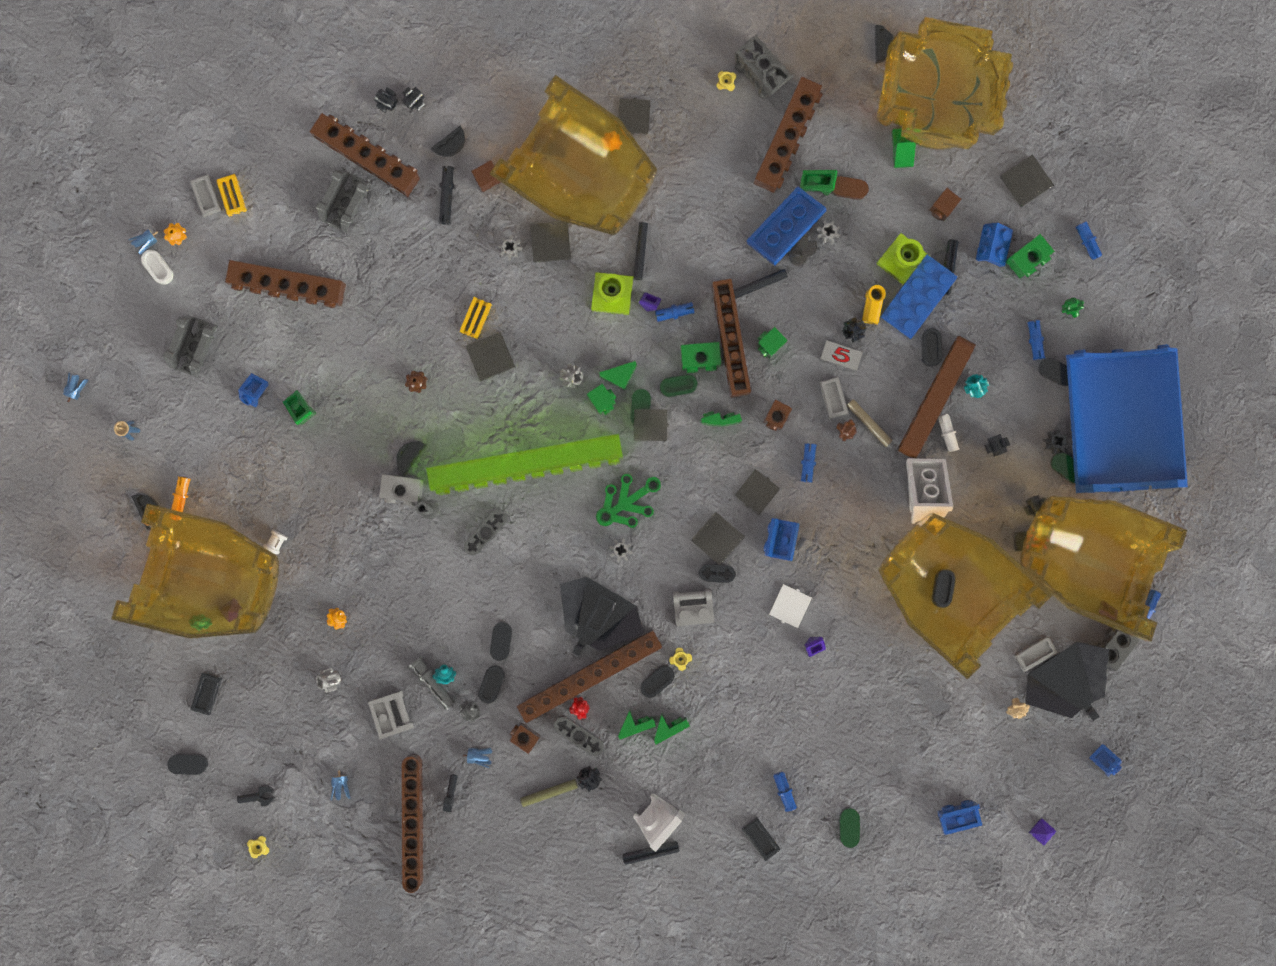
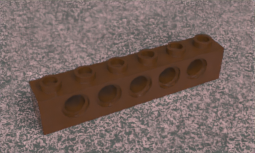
M801 77L757 173L754 185L772 193L775 192L776 188H781L785 179L782 177L783 172H788L792 161L789 159L792 154L796 155L800 146L797 143L799 137H804L808 128L805 124L807 120H812L815 113L813 106L815 103L819 104L823 93L820 92L822 85ZM806 99L809 101V104L803 105L800 100ZM799 116L802 121L796 122L792 117ZM792 133L794 138L788 139L785 134ZM784 150L787 155L780 156L777 151ZM772 166L777 167L779 172L772 173L769 168Z
M321 113L309 131L315 139L409 197L420 180L414 167L409 164L406 167L397 156L393 154L389 156L381 146L370 144V140L364 135L358 136L354 134V130L346 124L344 126L338 123L339 120L330 114L326 116ZM339 131L335 137H331V133ZM349 141H354L351 147H346ZM364 151H370L367 157H362ZM380 161H386L383 167H378ZM396 171H402L399 177L393 176Z
M229 260L225 283L230 285L233 290L242 291L244 288L249 289V292L254 294L266 292L268 296L279 298L280 295L287 296L286 299L292 301L304 299L308 304L317 305V302H320L329 308L342 307L346 284L341 280ZM251 274L252 279L249 282H245L246 276ZM270 278V283L264 286V280ZM289 281L288 288L282 289V284ZM303 285H308L307 291L301 293V287ZM322 288H326V294L319 296V291Z
M732 279L714 281L711 287L730 398L749 395L751 388Z

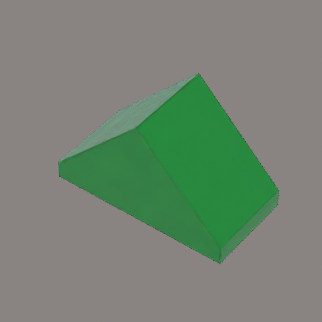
M636 361L599 372L602 380L625 391L637 368Z

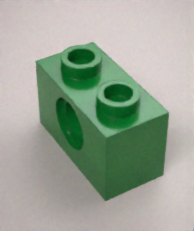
M1039 234L1007 259L1006 262L1019 279L1024 275L1028 278L1037 271L1035 267L1038 264L1043 266L1050 261V255L1055 251L1044 237ZM1028 254L1034 256V262L1028 259Z
M719 342L681 345L682 370H687V373H696L698 369H706L708 372L716 371L721 366ZM697 354H704L706 361L700 363L695 357Z

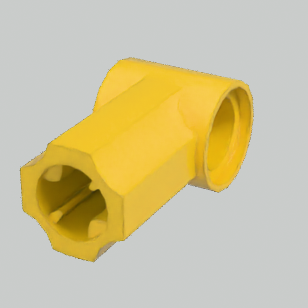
M874 285L866 291L862 315L864 323L876 325L879 323L882 303L886 295L885 289L880 285ZM872 290L879 292V299H874L871 296Z

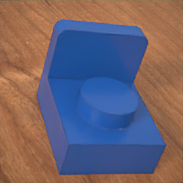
M251 373L238 389L240 400L248 406L257 407L258 398L268 387V381Z
M1104 744L1089 757L1108 777L1111 774L1116 775L1122 768L1120 766L1122 763L1121 759Z

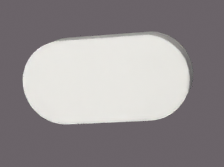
M146 250L141 256L143 266L159 284L165 285L170 283L173 279L171 268L158 252Z

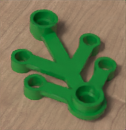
M624 474L621 477L622 486L618 504L612 508V499L617 489L612 484L607 485L605 488L604 507L596 513L597 522L602 526H609L615 522L625 524L630 528L636 527L638 524L636 517L630 516L626 518L616 514L624 510L643 514L645 517H651L654 513L651 506L643 507L633 505L632 503L649 492L659 491L661 487L660 480L656 477H650L644 487L627 497L629 485L633 479L630 474ZM625 476L630 477L629 483H624L623 478ZM652 481L657 483V487L654 489L649 485ZM609 487H613L615 489L613 494H609L607 492V489ZM646 508H650L652 510V513L650 515H646L644 513V510ZM604 513L609 514L608 520L602 519ZM631 518L635 519L636 521L635 525L633 526L629 525L628 523L629 519Z

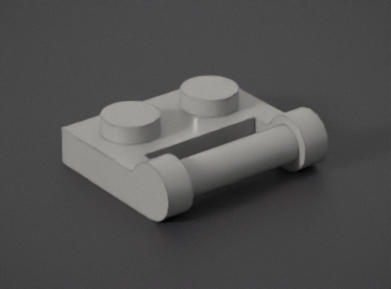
M706 588L705 591L673 592L676 626L714 623L711 588ZM706 598V604L680 606V601Z
M402 691L368 702L380 739L414 728L406 711ZM392 700L396 702L403 723L401 726L397 725L390 704Z

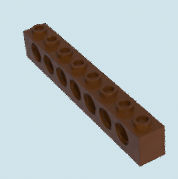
M651 630L526 699L516 707L525 723H528L663 647L654 630Z

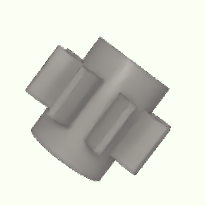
M823 221V228H817V231L820 232L817 239L821 238L823 245L829 241L832 245L834 243L833 238L839 239L840 237L836 233L840 226L836 227L834 221L828 224L826 221ZM827 229L830 230L829 236L826 235Z
M512 235L507 240L502 238L503 245H498L499 249L504 250L501 252V256L507 255L509 261L511 257L518 259V251H523L521 247H517L520 244V240L514 241ZM510 245L511 247L514 248V250L511 251L510 249L507 248V246Z
M567 364V368L561 369L559 378L563 381L562 385L575 389L576 385L581 384L583 380V374L580 371L581 367Z
M624 538L622 543H618L615 539V547H609L614 550V553L610 556L616 555L618 557L617 562L620 561L621 557H624L627 561L626 555L633 554V552L628 551V547L632 544H624ZM624 545V549L627 552L619 556L616 547Z
M332 668L319 671L320 675L316 677L318 688L320 690L324 689L325 693L337 690L336 685L341 683L339 673L333 671Z

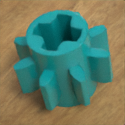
M971 375L965 381V392L970 394L971 398H980L988 392L987 387L989 383L987 378H983L982 375Z

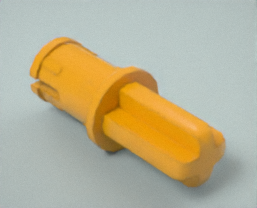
M178 476L175 493L172 494L174 495L171 508L172 514L182 515L185 500L188 498L187 492L190 478Z

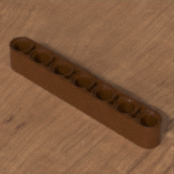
M959 335L957 336L897 451L910 458H917L976 346L975 343Z
M410 754L402 762V886L406 892L414 893L423 883L422 759L417 754ZM409 759L416 762V768L413 769L408 766ZM408 779L416 781V788H411L408 785ZM408 799H414L417 806L414 808L410 807ZM408 819H414L417 822V826L411 827L408 824ZM408 839H415L417 846L409 845ZM414 858L417 861V866H411L408 859ZM408 879H416L417 885H410Z

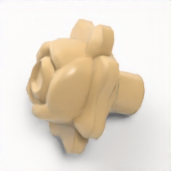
M1019 698L1012 699V705L1007 708L1006 713L1013 718L1021 719L1029 712L1030 706L1020 703Z

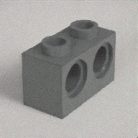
M1114 625V627L1112 626L1106 631V637L1102 642L1097 643L1096 646L1111 651L1107 668L1117 671L1140 640L1122 626ZM1121 634L1123 641L1121 644H1118L1117 637Z

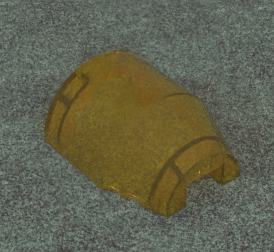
M555 75L544 91L549 99L538 114L540 119L520 149L516 147L507 162L500 158L490 172V175L556 220L616 235L630 220L645 198L656 177L657 168L618 117Z
M1050 496L1042 504L1030 525L1023 544L1020 565L1026 573L1069 611L1148 642L1152 641L1158 623L1147 618L1150 607L1145 605L1156 572L1162 571L1169 552L1182 548L1187 530L1113 500L1101 501Z
M147 504L141 523L151 527L146 543L150 551L140 584L133 585L129 601H116L111 620L189 639L256 633L265 622L274 599L279 575L278 557L224 522Z
M930 513L918 522L894 546L878 568V572L895 599L907 624L966 679L970 678L981 667L979 657L992 645L991 640L1017 614L1021 617L1033 604L1040 609L1053 596L1046 587L992 538L935 513ZM942 569L951 570L956 577L952 602L945 608L936 607L931 600L935 575Z

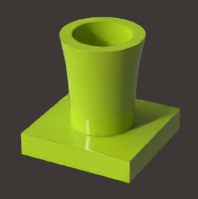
M900 233L876 264L904 285L927 253L918 241L908 239Z
M596 272L591 311L629 315L633 276ZM615 289V292L610 293L608 290Z

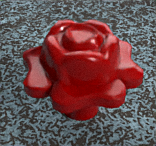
M576 697L569 711L571 714L577 715V718L580 720L587 717L586 714L590 707L582 697Z

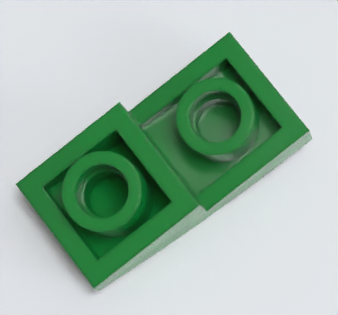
M714 411L703 414L704 418L700 420L701 424L707 426H729L742 422L740 414L735 415L732 412L724 415V419H721L720 414H715Z

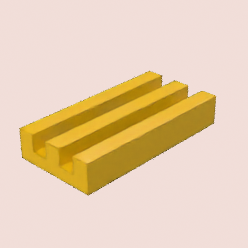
M232 174L217 179L227 215L230 217L233 216L232 214L247 211L236 175ZM230 180L233 182L240 207L237 206ZM223 182L226 183L234 209L230 208Z
M473 297L459 332L478 340L492 304ZM478 303L479 305H478L477 310H476V312H475V315H474V317H473V319H472V322H471V324H470V327H469L468 331H466L467 325H468L469 320H470V318H471V316H472V313H473V311H474V308H475L476 304ZM483 306H486L477 330L473 334L472 331Z

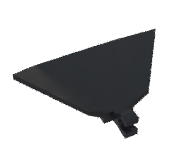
M588 577L560 584L565 631L579 639L572 651L577 656L580 655L585 644L590 645L597 651H602L644 633L637 606ZM602 593L616 600L617 604L601 635L598 636L583 628L597 598Z
M1076 642L1062 652H1058L1028 674L1025 704L1069 718H1073L1084 708L1093 721L1098 719L1100 716L1091 703L1105 697L1109 649Z

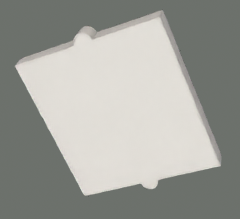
M783 584L769 615L780 619L782 623L786 622L798 628L812 597L801 593L799 589L795 590Z

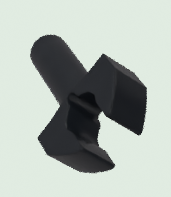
M455 774L450 775L447 794L443 803V811L451 812L453 808L454 792L458 776Z
M268 785L260 786L257 793L238 796L237 802L240 804L259 801L261 807L267 806L275 797L268 799L264 796L262 797L265 792H272L274 789Z

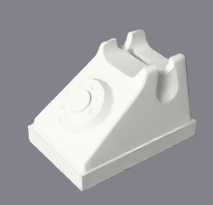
M907 458L911 523L936 521L937 524H940L947 513L953 509L946 459Z
M653 793L650 796L651 804L641 815L635 813L633 818L638 823L650 847L656 852L682 822L685 813Z

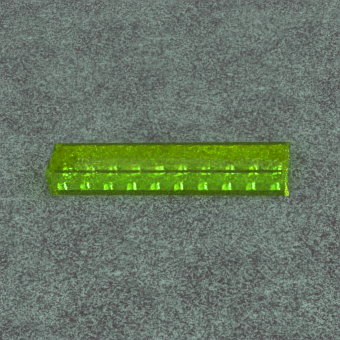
M619 434L426 469L430 491L440 496L450 494V490L458 492L469 491V487L472 486L477 489L486 488L489 483L496 484L497 486L507 484V480L521 482L525 481L526 477L532 476L533 479L543 478L546 473H551L552 476L564 474L563 470L568 469L571 472L582 471V467L589 466L590 469L599 468L602 463H608L609 466L620 464V460L624 459Z

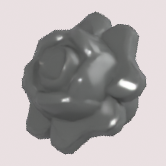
M466 700L459 706L461 709L460 714L466 721L470 720L474 723L480 717L477 703H469Z

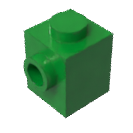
M774 327L768 333L764 331L757 338L759 342L756 346L758 347V352L763 357L767 356L770 359L788 340Z
M603 383L587 393V397L600 415L602 413L607 415L615 409L613 406L616 405L614 401L616 396L611 389L607 390Z

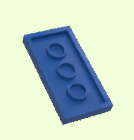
M797 187L746 242L775 266L827 211L826 207L800 187Z
M926 254L881 314L880 318L909 339H912L958 276Z

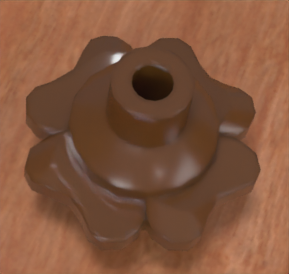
M411 371V375H406L407 381L405 386L409 387L410 392L416 391L421 393L422 389L427 388L426 382L428 378L424 376L422 371Z
M851 419L844 424H837L836 429L840 431L839 438L842 441L852 439L857 433L855 423Z

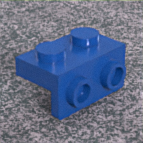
M998 222L984 224L976 260L979 262L988 261L999 267L1005 266L1013 229Z
M772 518L768 525V540L764 544L765 556L793 561L800 524Z
M965 800L958 806H943L942 810L937 811L943 834L948 835L982 826L978 810L980 809L979 804L972 800Z

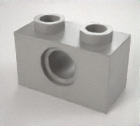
M382 474L379 497L385 498L384 502L396 504V500L404 501L403 505L415 506V502H421L424 480ZM403 485L406 492L403 496H399L397 489Z

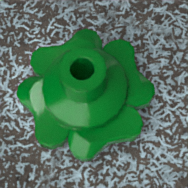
M1075 297L1067 299L1064 305H1062L1063 309L1061 311L1067 315L1071 314L1073 318H1076L1080 315L1079 310L1084 308V301Z

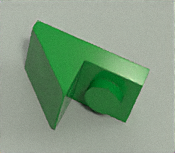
M899 128L891 131L894 168L914 166L916 142H913L912 135L906 131H912V128Z
M803 170L800 188L804 191H820L825 195H829L835 188L838 171Z
M298 390L282 401L297 425H303L316 414Z
M629 709L618 734L619 740L656 727L654 718H649L647 715L637 719L638 723H635Z
M661 713L654 743L657 745L690 727L687 718L682 719L678 717L671 721L672 725L668 726Z

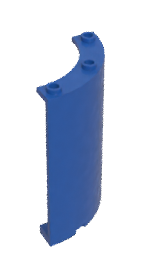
M1166 344L1158 345L1157 349L1124 352L1123 349L1111 350V353H1086V350H1075L1074 354L1066 355L1076 493L1149 490V486H1152V489L1188 487L1177 348H1170Z

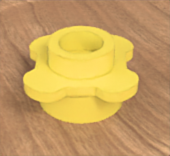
M719 72L717 88L719 90L728 89L733 91L735 89L734 80L736 79V74L733 72Z
M677 648L675 650L676 653L670 657L669 662L670 664H675L680 671L686 669L688 662L692 661L691 654H686L682 648Z
M260 836L256 840L250 839L247 842L252 858L269 853L264 836Z

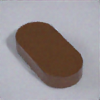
M838 176L832 193L838 197L861 200L867 195L869 187L864 180Z

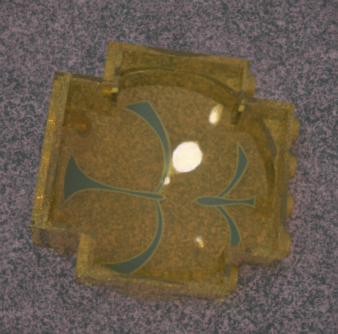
M924 17L919 24L918 34L899 31L888 46L877 119L884 126H889L891 123L902 126L901 136L921 147L935 150L957 147L968 150L977 143L979 133L994 135L1004 125L1002 115L1007 106L1005 96L1010 87L1008 77L1013 68V62H1011L1012 54L991 50L994 42L992 30Z

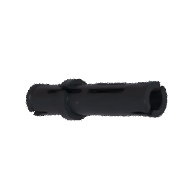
M442 166V183L439 184L441 198L438 221L442 225H446V223L447 225L451 224L452 191L455 189V184H453L454 167L447 166V168Z

